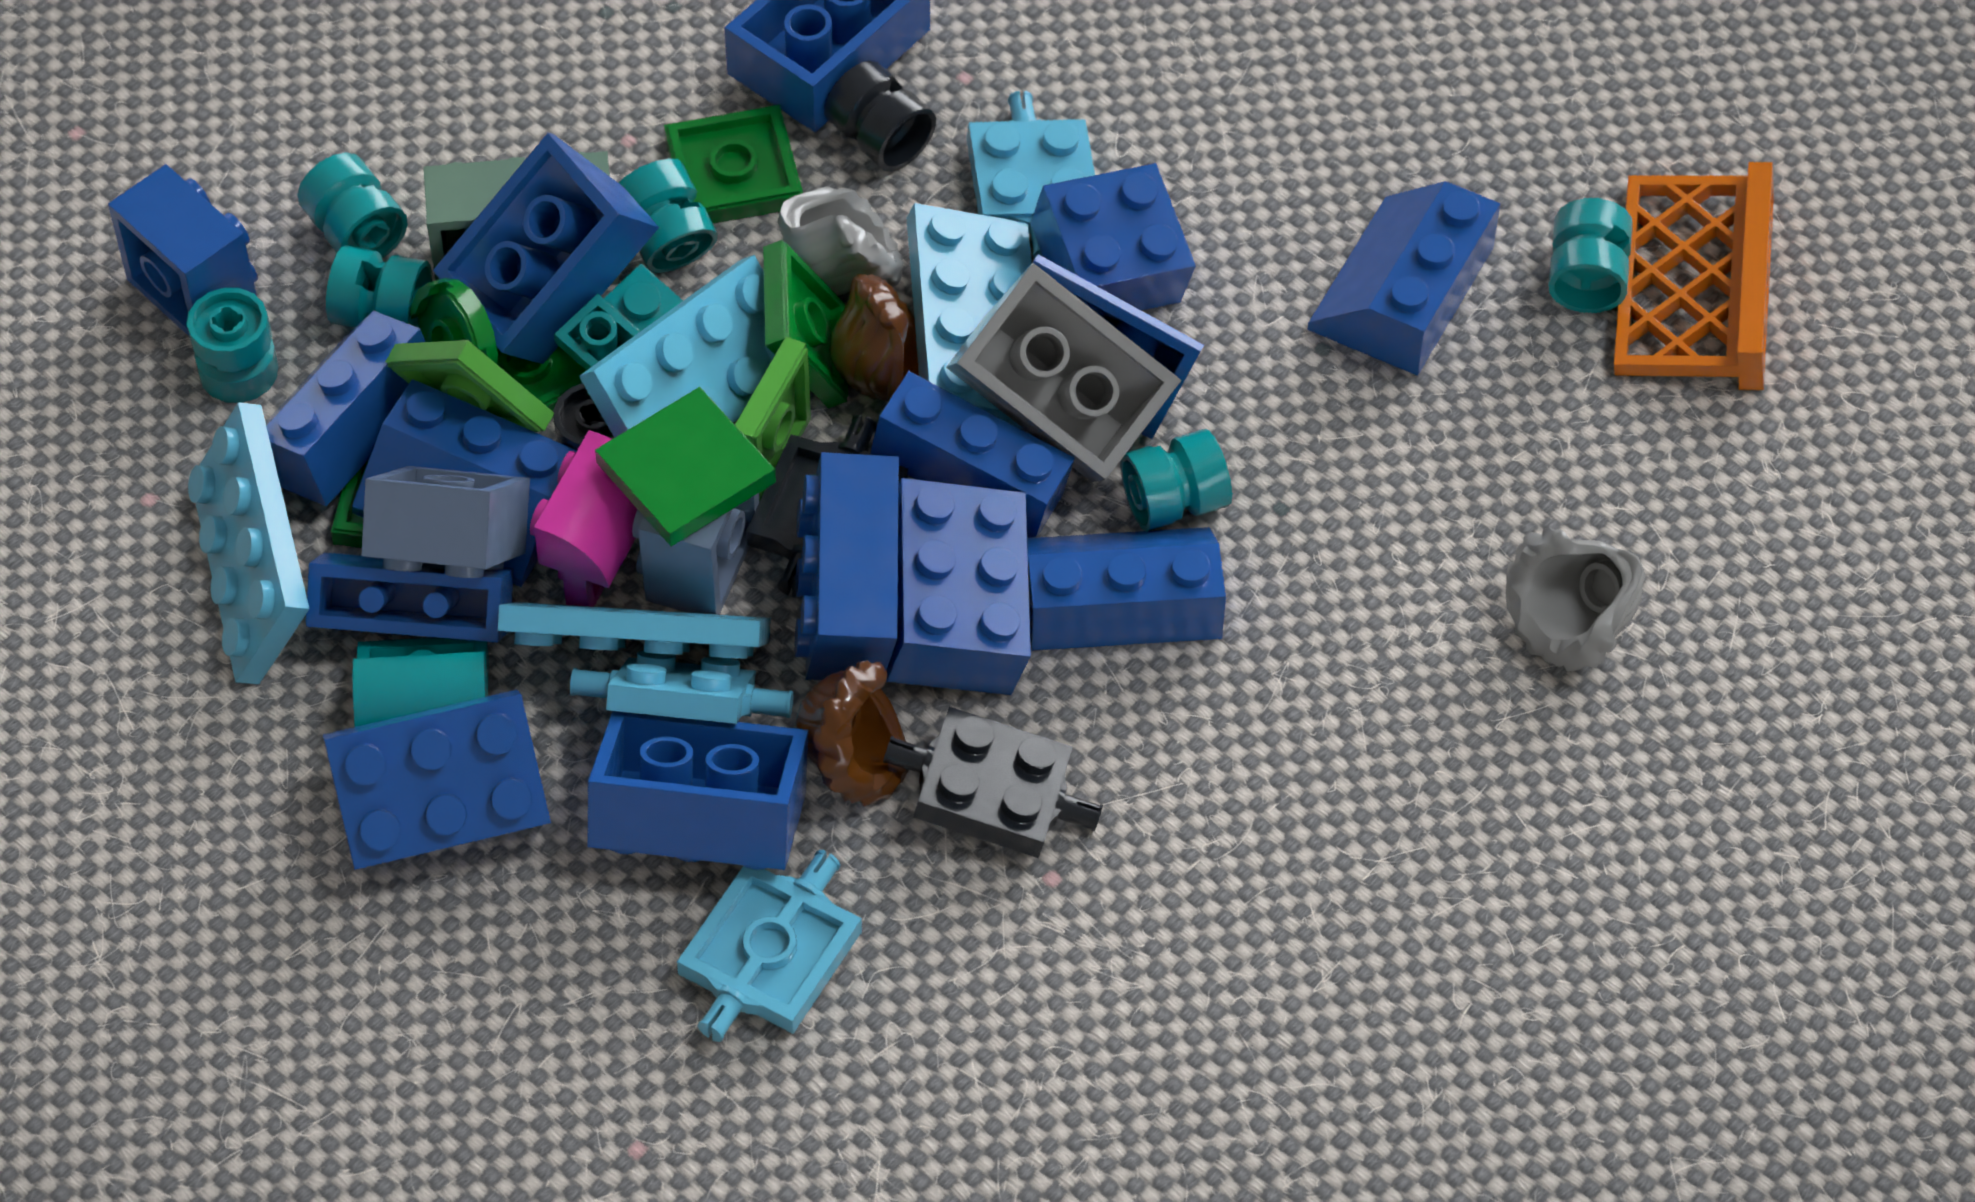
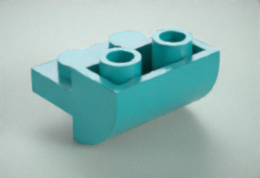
M640 264L605 298L599 294L595 295L554 334L555 343L587 371L683 300L643 264Z
M438 637L358 642L357 658L353 659L354 726L358 727L488 696V642Z

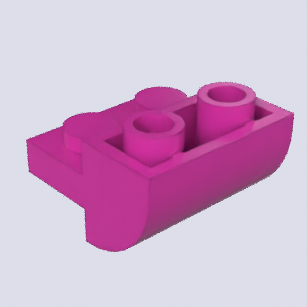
M590 430L587 432L577 452L569 451L564 457L558 473V485L549 500L542 499L537 505L532 516L530 533L535 536L538 563L558 570V578L563 580L566 605L594 607L604 588H609L636 539L633 537L632 530L637 508L596 463L595 449L612 439Z

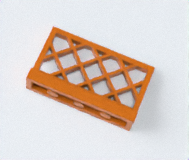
M1748 162V175H1628L1626 210L1632 217L1633 232L1631 254L1628 257V291L1623 302L1618 305L1614 355L1615 376L1738 377L1739 390H1764L1774 211L1773 162ZM1640 196H1666L1675 204L1654 218L1640 206ZM1711 196H1736L1735 205L1717 218L1700 206L1702 202ZM1686 214H1689L1703 228L1686 241H1683L1670 231L1668 227ZM1638 223L1643 226L1640 230H1638ZM1734 224V231L1732 232L1728 228ZM1654 237H1657L1672 251L1651 265L1636 250ZM1717 237L1732 249V252L1712 265L1696 251ZM1685 260L1701 275L1680 289L1664 275ZM1635 270H1636V271H1638L1640 274L1634 278V276H1635ZM1730 271H1731V280H1730L1728 277L1725 276V275L1728 274ZM1653 284L1669 298L1648 313L1633 300V297ZM1714 284L1730 298L1709 313L1693 298ZM1682 308L1698 323L1677 337L1662 325L1661 322ZM1631 317L1637 321V322H1635V323L1632 324V325H1631ZM1727 319H1728V328H1727L1724 324H1722V323H1723L1724 321H1726ZM1648 331L1666 345L1654 355H1629V345ZM1711 332L1727 345L1726 356H1699L1690 346Z

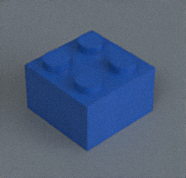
M1156 163L1043 185L1030 224L1044 258L1139 310L1166 306L1182 301L1196 265Z
M165 164L108 203L126 279L188 336V313L195 302L208 292L221 288H241L257 296L254 283L258 280V276L249 261L246 245L250 242L246 229L233 214L226 213L223 215L210 203L207 194L194 179L188 178L184 180Z

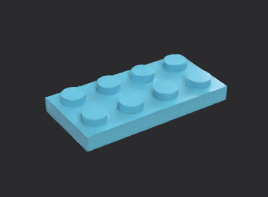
M914 203L907 216V231L919 376L1005 422L1024 429L947 369L946 366L985 315L1032 264L1028 224L1020 221Z
M755 255L736 262L579 376L614 437H617L698 387L705 391L732 422L739 419L775 356L765 346L764 271Z
M238 402L224 426L216 430L212 445L200 465H196L192 469L188 482V494L190 500L196 503L201 526L199 533L200 548L204 553H207L212 575L211 597L213 602L219 606L223 624L222 647L224 653L230 656L235 683L260 684L310 608L262 406Z
M525 602L499 605L498 631L515 632L514 644L553 646L554 644H562V635L580 636L579 648L618 650V648H626V639L644 640V652L683 654V652L690 651V643L709 644V656L745 659L748 656H753L754 647L770 643L771 618Z

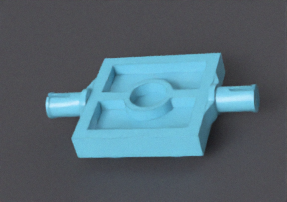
M1016 91L1008 97L1011 121L969 122L966 140L978 214L1027 223L1028 232L1031 234L1034 251L1033 257L1035 260L1038 254L1041 256L1042 254L1030 222L1043 185L1093 176L1095 171L1086 120H1037L1034 114L1032 94L1028 91H1023L1021 102L1020 91Z
M640 651L637 653V658L629 657L619 671L612 670L611 673L574 668L570 680L571 696L607 698L606 710L737 724L741 716L751 717L752 714L780 716L790 719L793 707V691L755 688L756 671L740 669V662L731 658L706 657L701 659V665L676 662L675 654Z
M816 851L810 864L801 877L797 879L789 876L775 875L765 869L754 870L744 866L677 960L678 975L711 991L717 998L702 1021L697 1025L700 1032L709 1038L712 1033L713 1041H722L725 1033L740 1012L757 1015L792 1034L798 1028L862 932V918L834 905L822 892L841 866L834 855L830 853L826 857V851Z

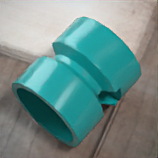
M345 152L332 155L320 161L308 171L300 183L297 193L300 207L314 225L324 232L325 239L336 253L342 246L347 245L378 251L383 259L399 245L405 236L408 227L407 215L390 193L381 189V183L357 154Z
M668 158L648 163L627 174L618 182L659 227L639 251L646 268L651 272L663 273L687 266L704 256L718 241V233L705 207L700 202H694L697 198V190L684 164L680 160Z
M1582 198L1570 201L1559 209L1554 220L1553 254L1550 261L1548 281L1549 293L1555 302L1567 309L1581 313H1600L1612 310L1623 302L1628 291V257L1631 254L1633 232L1632 217L1625 208L1613 201L1602 198Z
M347 245L342 246L334 258L328 278L326 291L327 319L332 324L355 328L372 311H376L418 327V317L411 319L410 307L417 290L425 284L432 282L431 264L428 260L401 255H393L387 262H383L382 256L378 251Z
M221 288L208 292L199 298L188 313L187 328L203 389L213 398L226 403H244L257 399L270 390L277 379L279 368L264 302L254 293L241 288Z
M1201 429L1173 438L1170 441L1168 453L1161 446L1152 447L1149 445L1127 452L1120 461L1121 477L1129 506L1137 523L1146 532L1171 525L1176 520L1182 519L1184 508L1191 514L1199 516L1228 507L1232 503V485L1228 466L1216 438L1208 429Z

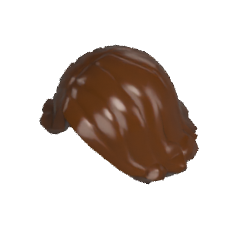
M857 274L856 277H853L849 301L832 332L829 348L830 357L842 379L857 392L874 400L879 399L889 402L908 371L919 376L915 319L907 304L899 299L897 292L885 280L872 274Z
M868 660L856 663V667L850 666L845 671L828 675L812 687V690L805 696V700L801 701L795 726L796 729L808 730L807 756L818 767L822 775L823 784L830 791L840 793L844 802L850 800L851 803H856L859 801L863 807L875 804L879 799L888 800L893 795L898 784L904 781L909 772L907 769L882 763L891 736L905 742L906 739L897 714L890 700L881 689L887 680V672L880 662L870 663Z

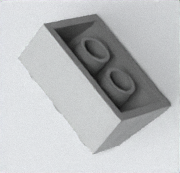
M1034 263L1026 269L985 315L946 366L947 369L1032 436L1074 457L1075 460L1072 467L1091 482L1102 481L1108 478L1181 381V379Z

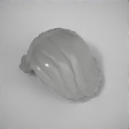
M827 186L795 195L783 202L777 221L780 226V233L783 236L782 240L801 257L837 296L850 292L853 277H856L857 274H872L881 277L891 287L899 284L903 273V255L898 252L897 243L890 238L889 228L883 226V222L878 214L872 211V207L867 199L859 198L855 190L845 188L833 189Z
M1552 527L1543 529L1542 535L1530 532L1523 537V543H1520L1516 549L1515 561L1509 563L1507 567L1506 608L1515 622V634L1526 641V650L1531 655L1542 656L1543 660L1549 665L1557 667L1564 665L1567 672L1580 670L1585 666L1597 667L1603 663L1606 653L1615 649L1617 645L1615 637L1630 623L1637 612L1642 599V587L1646 574L1638 556L1629 551L1617 549L1608 543L1595 540L1569 539L1563 530H1555Z

